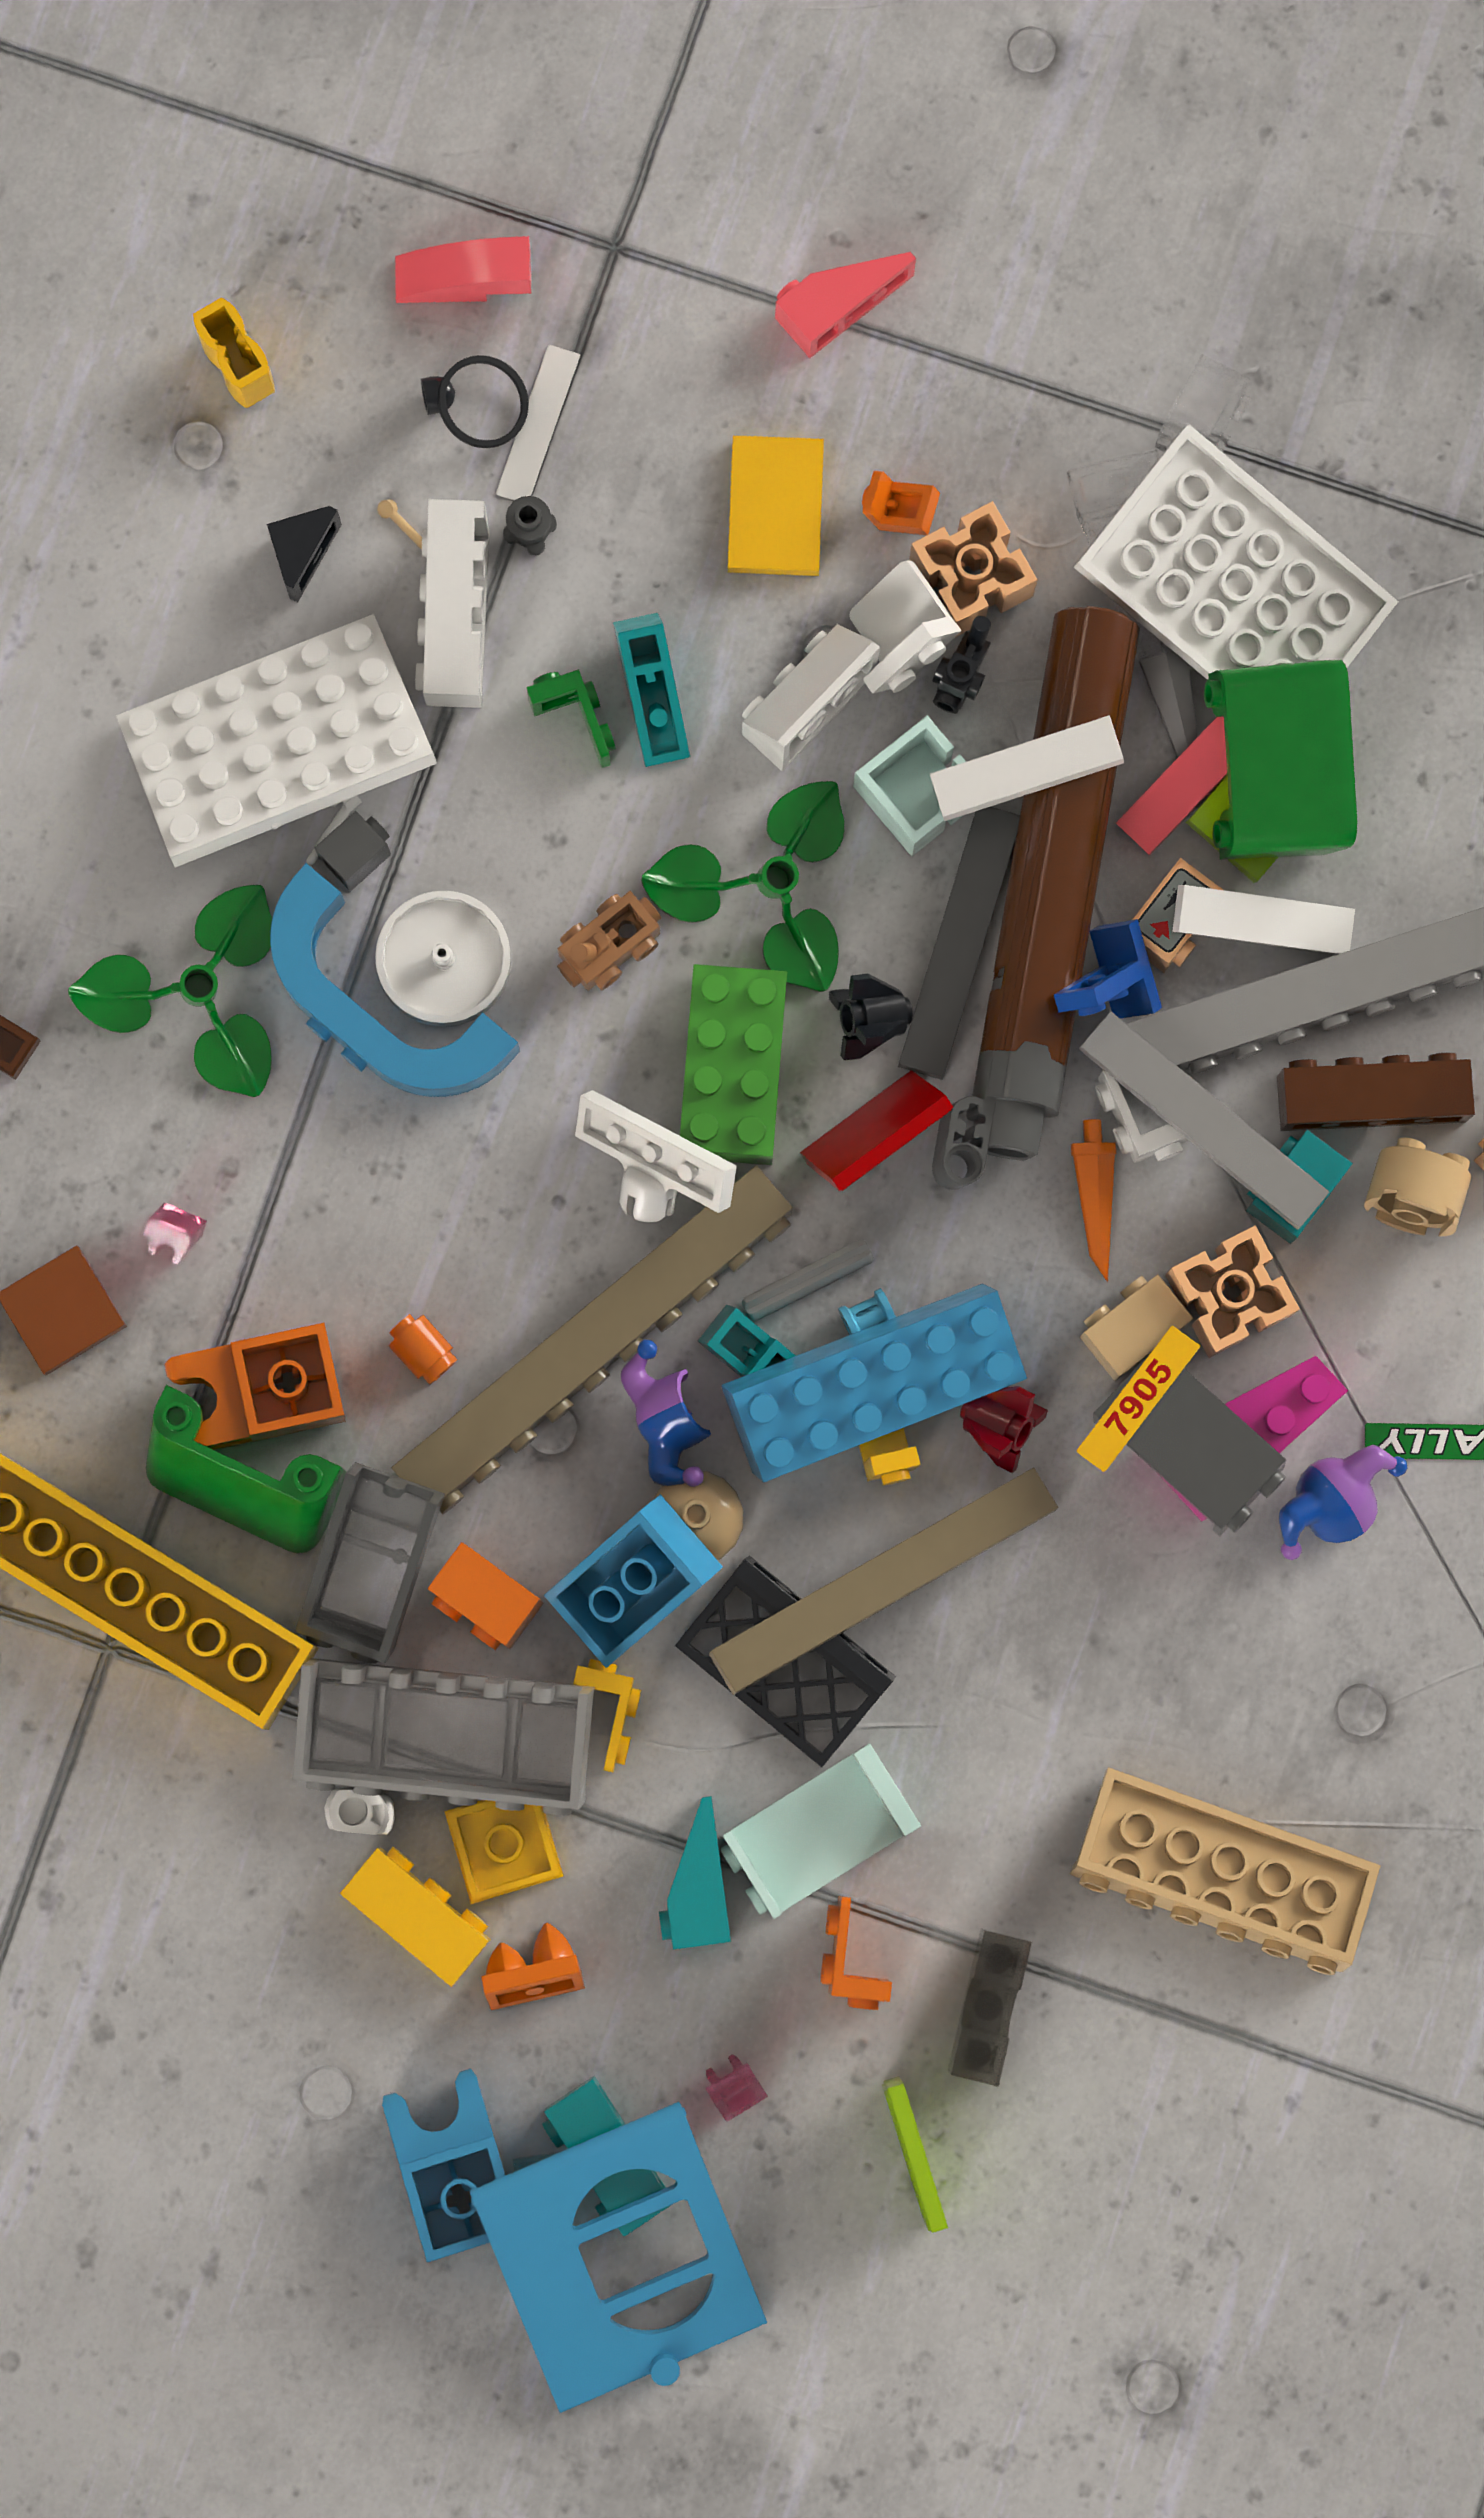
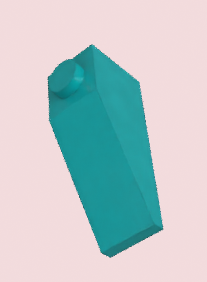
M658 612L613 622L645 767L690 758L664 625Z
M712 1796L702 1797L667 1899L668 1910L659 1911L662 1940L672 1939L673 1950L731 1942Z

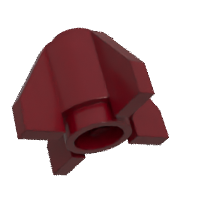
M1020 1386L1005 1387L962 1405L960 1417L964 1419V1431L972 1435L981 1449L989 1455L998 1467L1010 1473L1017 1470L1021 1455L1020 1449L1029 1438L1032 1428L1041 1423L1046 1418L1048 1412L1047 1409L1034 1403L1035 1394Z

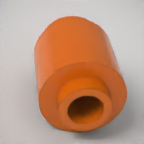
M409 1314L389 1332L394 1338L388 1345L389 1348L417 1379L423 1377L429 1385L442 1376L458 1360L450 1352L453 1349L450 1343L424 1315L415 1320Z

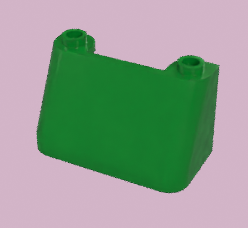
M1319 660L1216 670L1209 673V680L1206 681L1204 687V701L1207 708H1212L1216 717H1224L1229 809L1221 814L1220 820L1214 822L1212 832L1214 845L1216 848H1219L1220 860L1317 856L1331 854L1352 847L1357 836V806L1349 677L1345 663L1342 660Z
M166 1385L155 1406L146 1461V1475L151 1485L176 1499L289 1552L297 1554L306 1553L315 1548L332 1518L347 1471L322 1457L312 1454L300 1455L291 1461L279 1481L194 1441L203 1420L201 1410L203 1406L189 1395Z

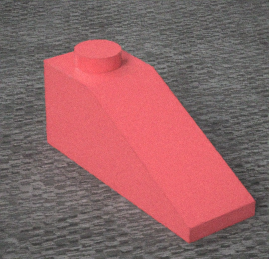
M911 252L811 273L801 282L793 280L784 286L777 295L775 319L804 353L811 358L914 276L916 257Z

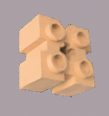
M993 501L961 517L957 533L949 536L945 527H942L911 544L909 560L916 564L932 589L938 588L939 599L961 629L957 636L969 631L974 618L977 616L986 617L988 607L996 604L1000 613H1003L1032 598L1038 581L1020 548L1011 553L1008 552L1007 546L1011 532ZM966 566H969L972 571L980 569L981 573L971 575L964 570Z
M1256 1225L1223 1241L1215 1249L1218 1258L1210 1261L1206 1251H1203L1172 1267L1165 1274L1173 1292L1182 1305L1186 1307L1193 1303L1200 1318L1191 1326L1208 1358L1247 1338L1249 1333L1245 1326L1254 1323L1258 1333L1291 1317L1300 1310L1283 1276L1271 1280L1265 1266L1273 1257ZM1224 1282H1229L1230 1287L1238 1285L1242 1293L1236 1298L1237 1303L1224 1297L1222 1293L1225 1289Z

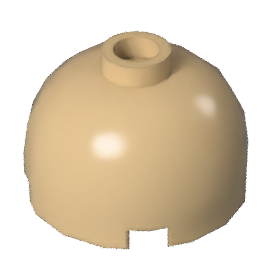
M703 1471L704 1479L698 1486L690 1487L685 1483L660 1487L655 1498L661 1494L717 1560L722 1559L735 1547L743 1530V1507L737 1492L724 1478L708 1471Z

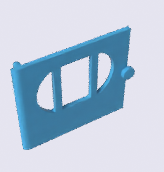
M680 2101L469 2191L471 2202L476 2207L559 2413L651 2374L656 2384L661 2386L671 2385L680 2375L679 2361L767 2323L687 2121L686 2110L681 2106ZM631 2169H648L663 2173L676 2181L675 2184L583 2224L573 2226L577 2209L586 2194L600 2181L615 2173ZM686 2200L707 2249V2254L704 2257L607 2299H599L579 2251V2245L676 2202ZM707 2274H713L709 2289L698 2307L687 2317L673 2325L655 2330H638L625 2327L610 2319L611 2316Z

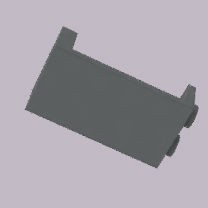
M1146 1358L1093 1413V1422L1095 1424L1098 1423ZM1185 1368L1126 1444L1214 1524L1213 1531L1218 1536H1221L1228 1528L1234 1533L1238 1531L1254 1512L1248 1506L1260 1493L1268 1498L1286 1478L1281 1473L1285 1467L1286 1459Z

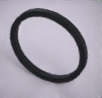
M470 356L457 362L443 377L438 393L439 412L446 427L460 441L477 448H494L509 442L522 429L528 415V394L522 379L507 363L491 356ZM471 364H488L502 370L513 381L519 393L521 406L518 421L508 434L494 440H480L465 434L453 422L446 405V391L451 378L461 368Z

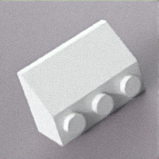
M838 624L828 634L823 630L820 631L805 648V652L808 655L797 666L790 663L779 673L773 682L776 688L765 699L758 696L748 705L742 714V717L745 719L742 722V735L783 771L866 685L862 678L878 664L880 647L874 641Z

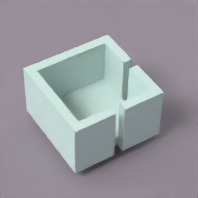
M928 715L856 771L853 784L854 789L911 857L944 832L946 824L940 810L930 773L946 768L945 766L951 762L954 746ZM959 754L953 759L951 767L966 761ZM962 816L947 820V822L952 825Z

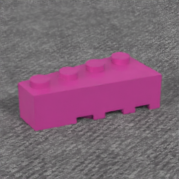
M1314 1356L1225 1403V1405L1278 1453H1281L1348 1390L1317 1356ZM1164 1480L1168 1484V1486L1178 1495V1497L1188 1506V1508L1199 1518L1201 1522L1207 1519L1187 1499H1185L1166 1480Z

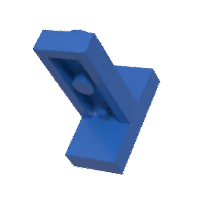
M1138 919L1100 925L1090 930L1099 967L1054 994L1059 1013L1077 1010L1079 1016H1087L1106 1009L1105 1002L1109 1001L1111 1012L1120 1019L1153 1014L1160 1010L1162 1006Z

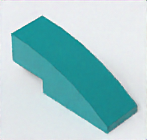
M726 1305L698 1339L702 1346L740 1377L796 1356L777 1339L765 1333L740 1310L730 1305Z

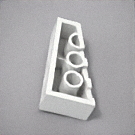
M428 499V526L422 532V557H427L426 574H421L420 602H426L425 618H419L418 646H424V663L416 664L415 676L416 691H423L426 706L482 708L490 532L484 501Z

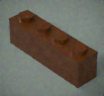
M1456 1053L1432 1054L1428 1056V1061L1410 1062L1409 1055H1391L1383 1057L1382 1063L1364 1064V1060L1361 1057H1347L1335 1060L1334 1066H1317V1060L1302 1059L1289 1062V1068H1283L1277 1075L1280 1131L1466 1123L1475 1115L1471 1059L1457 1060Z

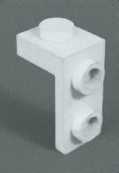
M1103 1070L1098 1078L1100 1084L1095 1086L1096 1094L1105 1112L1112 1110L1118 1127L1113 1129L1114 1136L1123 1155L1130 1153L1134 1163L1155 1155L1157 1161L1160 1162L1184 1151L1181 1144L1186 1143L1188 1139L1170 1124L1140 1135L1118 1081Z

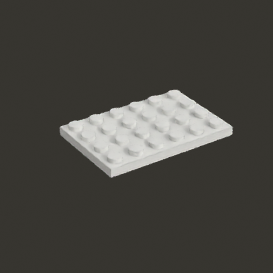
M1187 424L1180 431L1074 565V568L1207 680H1209L1208 674L1216 670L1319 660H1342L1346 668H1348L1399 602L1190 424Z
M374 614L116 715L169 856L175 867L269 831L274 823L281 822L284 825L437 764Z

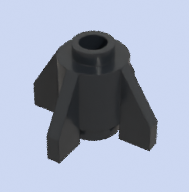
M868 973L851 975L849 989L832 990L829 992V1000L837 1010H840V1022L846 1035L842 1038L840 1054L844 1061L860 1059L894 1036L905 1034L907 1026L912 1022L913 1010L910 1000L904 997L899 989Z

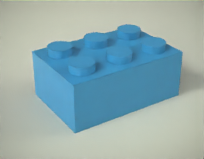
M660 1494L545 1593L544 1596L605 1668H607L702 1587L723 1566Z

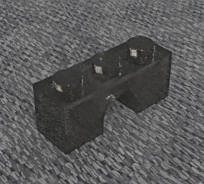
M980 1929L947 2070L951 2075L999 2087L1010 2040L1008 2034L1011 2016L1018 1991L1022 1988L1032 1945L1031 1941Z

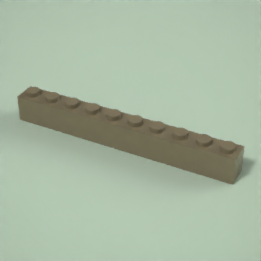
M757 1165L754 1166L734 1183L729 1208L719 1213L708 1207L702 1209L393 1465L391 1469L399 1478L445 1493L439 1510L442 1514H445L464 1498L460 1491L474 1478L479 1484L484 1482L501 1467L497 1461L498 1458L511 1448L515 1453H518L538 1436L533 1429L548 1418L554 1423L574 1406L570 1399L580 1390L585 1388L590 1393L600 1386L610 1376L606 1369L620 1357L625 1363L631 1360L638 1352L639 1342L657 1327L662 1333L678 1321L683 1315L679 1308L693 1297L697 1302H700L719 1286L715 1278L728 1267L733 1272H736L755 1256L751 1248L766 1237L769 1242H772L791 1226L787 1218L792 1215L793 1207Z

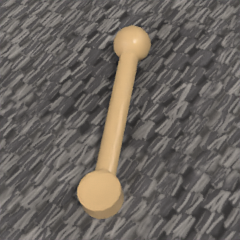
M391 499L381 501L377 508L379 515L382 518H391L422 550V537L397 512L398 507L395 501Z

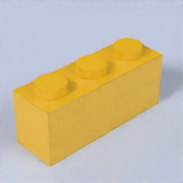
M392 1846L388 1853L381 1847L377 1848L340 1894L452 1987L490 1942L491 1939L484 1934L489 1926L468 1908L460 1914L449 1905L447 1901L452 1895L435 1880L429 1877L423 1883L412 1874L410 1870L415 1864L395 1847Z

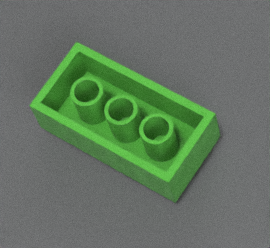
M693 964L680 1136L728 1162L772 1165L787 971Z

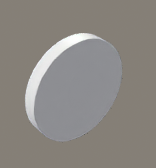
M433 891L411 898L390 915L377 941L375 954L376 969L386 995L402 1013L427 1025L455 1026L478 1018L482 1012L485 1013L497 1002L509 979L511 950L502 923L485 904L463 893Z

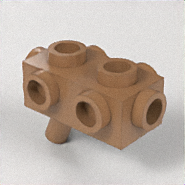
M631 891L621 898L618 894H615L598 907L596 912L599 916L585 927L582 923L574 925L560 938L562 945L557 949L562 962L557 967L572 987L575 988L581 983L587 991L596 985L600 990H604L622 975V971L618 967L633 956L639 962L657 948L659 943L655 938L660 935V926L657 922L661 919V916L646 897L638 900ZM624 924H631L637 931L632 937L623 938L619 934L620 927Z

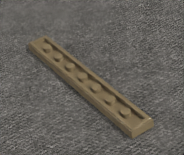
M1033 1467L712 1649L709 1655L731 1693L735 1695L1055 1512L1059 1507Z

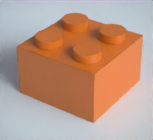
M463 1542L459 1544L427 1588L436 1595L431 1602L433 1606L456 1622L464 1615L475 1623L470 1633L495 1651L501 1643L511 1649L544 1604L540 1598Z

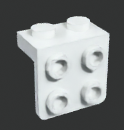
M911 560L900 562L850 611V619L861 636L874 641L880 647L878 657L880 663L862 678L872 694L889 689L896 693L909 686L916 679L915 674L923 666L938 659L946 651L945 646L961 632V629L919 568Z

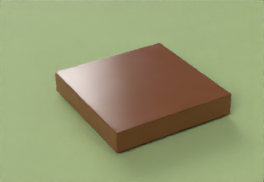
M77 1245L0 1291V1303L44 1375L50 1374L127 1327L82 1250Z

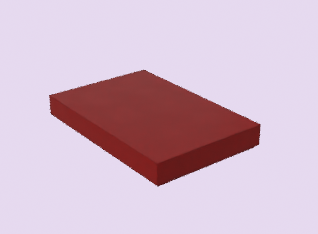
M911 1070L802 1150L800 1154L808 1166L838 1191H843L950 1112L953 1106L943 1092Z

